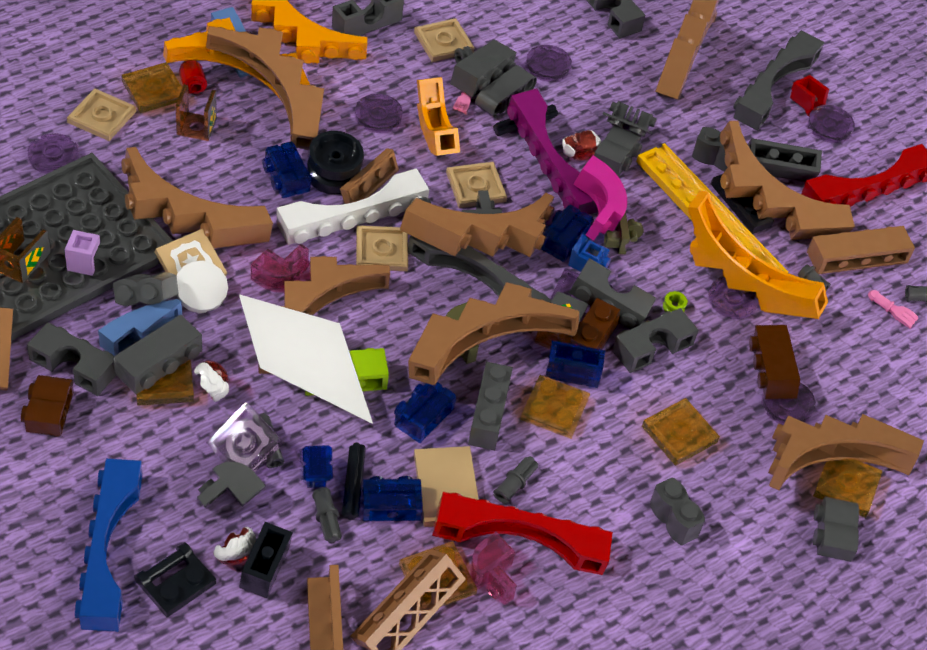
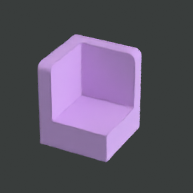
M76 230L72 231L65 247L67 271L91 276L94 274V256L100 244L99 235Z

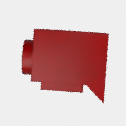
M811 75L793 82L790 98L805 109L807 116L825 108L829 88Z

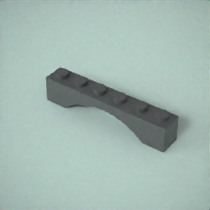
M802 30L796 37L792 36L786 48L780 49L775 61L771 60L765 72L759 73L755 84H750L744 96L737 98L733 109H735L733 118L758 131L768 119L773 105L771 87L788 74L810 69L820 57L825 42Z
M413 236L409 238L408 253L428 266L447 267L467 273L486 284L498 297L505 283L508 282L532 289L531 298L550 303L552 301L544 293L537 291L524 280L517 278L504 267L497 265L485 257L484 254L470 246H467L466 249L461 248L458 254L453 256Z

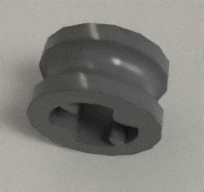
M469 46L463 47V50L461 48L455 50L456 63L472 54Z

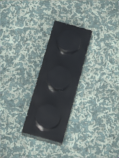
M722 174L713 177L711 181L713 188L752 234L772 227L774 222L772 217L758 219L757 210L753 207L754 197L726 198L725 190L721 187L720 182Z

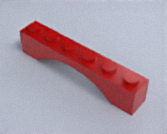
M923 144L903 149L897 162L886 171L877 175L864 178H844L825 174L806 180L801 195L825 203L850 205L851 207L857 202L863 200L870 201L875 196L881 194L889 195L894 190L900 188L907 189L921 181L925 183L927 182V149Z
M443 492L437 508L432 536L460 543L470 538L487 534L521 536L550 548L574 570L603 575L610 560L613 532L603 530L597 526L590 527L577 524L572 520L548 517L543 513H531L519 510L513 506L506 507L493 504L484 499L476 500L464 497L459 493Z

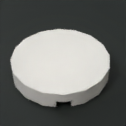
M192 261L184 265L176 275L179 291L177 299L189 311L206 313L207 311L215 310L226 298L228 291L227 278L222 270L213 263Z

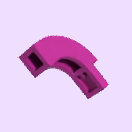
M593 155L583 167L573 185L588 194L597 205L598 216L586 233V236L594 241L599 233L605 235L608 229L612 232L614 231L627 209V194L617 174L607 164Z

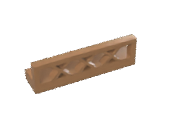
M430 549L350 637L357 645L368 650H379L376 647L377 644L384 637L391 636V647L388 650H402L466 578L447 554ZM448 569L454 578L446 587H440V577ZM425 592H432L431 604L426 609H420V598ZM405 614H412L409 628L406 631H399L400 619Z
M329 565L328 577L307 578L310 650H343L339 565Z

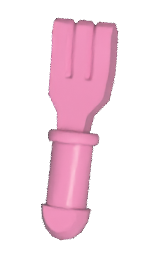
M462 91L461 96L458 97L453 106V110L466 114L472 97Z
M877 290L869 291L868 297L871 301L884 308L886 312L889 311L897 321L909 329L918 320V316L910 309L894 305V301L891 302Z

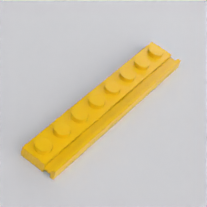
M665 143L660 148L655 147L637 156L636 162L691 221L692 218L688 213L690 202L693 201L699 191L709 192L717 214L731 234L757 257L788 273L783 265Z

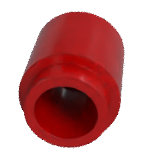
M196 60L184 61L179 69L184 90L189 94L203 92L207 88V80L202 65Z

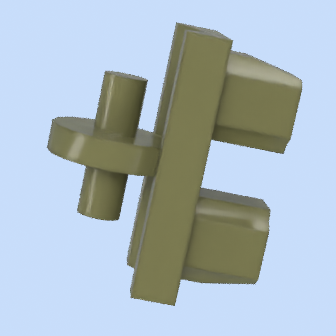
M625 211L615 231H607L605 233V247L618 248V254H626L625 245L629 241L636 242L643 235V225L635 222L634 219H629L627 222Z

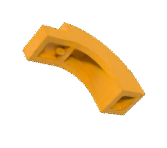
M442 77L417 80L418 116L430 152L436 156L460 153L458 128L450 124L446 112Z

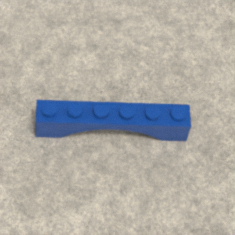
M106 458L104 470H99L97 484L98 487H101L100 495L95 494L93 502V512H97L96 519L90 520L89 538H92L91 546H86L84 553V564H88L87 572H82L80 576L79 589L83 591L82 600H76L75 618L80 619L81 630L119 632L123 607L122 592L107 566V548L111 534L118 521L130 507L139 501L143 477L142 461Z

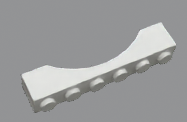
M416 168L393 175L391 180L380 191L357 202L343 205H319L299 201L277 207L276 224L288 245L294 243L301 244L308 239L318 236L325 237L332 232L343 229L350 230L356 225L374 223L378 219L387 216H397L401 212H405L415 198H428L429 188Z

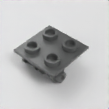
M620 101L617 103L612 102L609 109L613 112L612 115L603 112V115L608 117L607 122L621 128H623L624 124L628 125L631 132L645 137L646 133L652 135V132L648 130L649 126L654 127L657 121L653 114L644 111L641 112L638 119L640 109L636 110L633 120L629 121L634 107L631 106L627 113L629 105L623 104Z

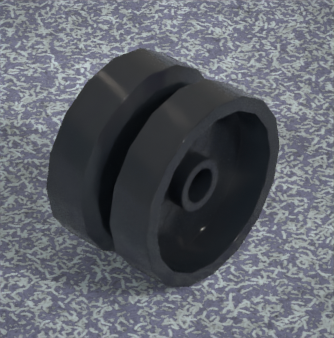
M327 131L313 138L309 146L306 167L307 179L310 184L318 191L329 195L341 194L340 188L361 171L364 150L359 140L351 134L342 131Z

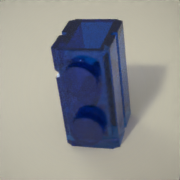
M291 141L282 143L280 146L267 147L265 149V158L262 159V165L265 173L271 174L273 190H278L282 198L310 192L311 176L295 144Z
M571 204L563 211L558 210L553 217L552 224L550 226L546 224L543 235L546 236L541 250L565 262L571 255L572 248L583 232L586 235L592 226L593 217L585 212H580V209Z
M552 340L545 378L598 388L603 372L605 350Z
M439 382L435 386L428 383L424 385L418 384L413 390L411 398L407 402L403 400L397 405L394 411L395 427L418 443H421L454 410L455 393L446 387L443 388Z
M329 445L303 447L299 450L300 464H303L300 467V480L307 482V488L326 487V481L333 479V465L330 464L332 461V447Z
M373 476L369 479H363V521H421L423 510L421 479H413L410 476H401L397 479H384L381 476Z

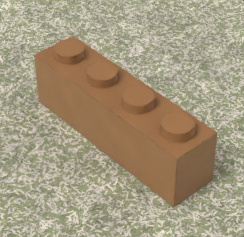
M897 226L814 236L807 253L818 274L908 263L915 247L905 227Z

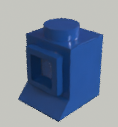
M583 232L572 248L568 266L581 272L590 258L608 268L611 261L608 258L609 249L590 241Z

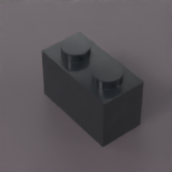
M268 522L264 523L242 570L239 588L268 598L289 551L293 532Z

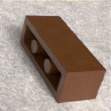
M755 325L754 336H750L749 347L750 351L755 353L753 357L754 369L759 371L757 378L758 388L763 389L765 399H797L801 379L787 325Z

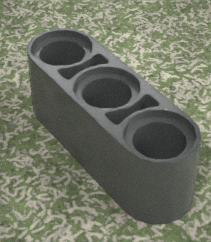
M515 65L482 89L476 98L475 104L496 118V114H501L507 110L512 95L534 89L537 78L519 65Z

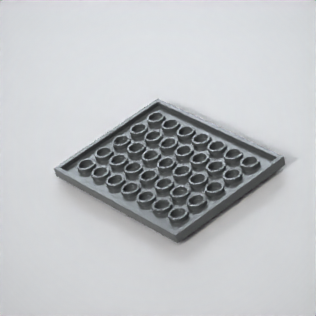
M93 153L0 196V234L16 217H18L21 234L20 241L0 261V308L13 309L11 341L112 289L114 282L141 274L160 264L155 254V249L173 241L153 218L134 220L131 210H128L125 204V195L129 194V192ZM73 230L100 236V244L94 256L95 271L92 276L67 271L65 247ZM48 231L51 252L23 283L20 260Z

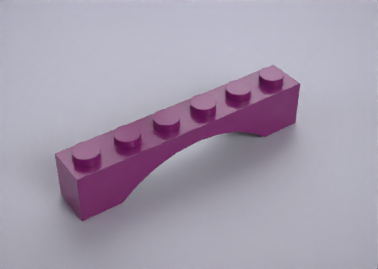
M538 89L512 95L507 108L508 116L518 127L519 134L527 142L531 154L538 160L543 174L549 178L554 192L558 193L563 201L565 210L570 212L574 219L598 212L594 200L573 185L580 172L561 158L548 137L546 130V111L548 105Z

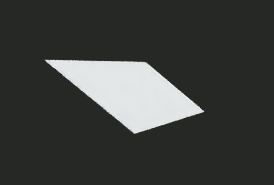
M239 294L261 369L373 424L340 323Z

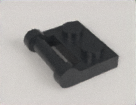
M186 542L177 546V551L147 571L141 570L134 575L136 583L167 618L216 584V578L194 555ZM183 560L187 563L186 567L158 586L152 583V581Z

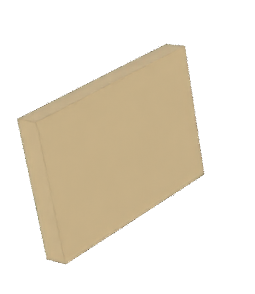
M470 446L414 449V461L424 527L434 526L437 508L443 492L459 493L464 497L479 500Z

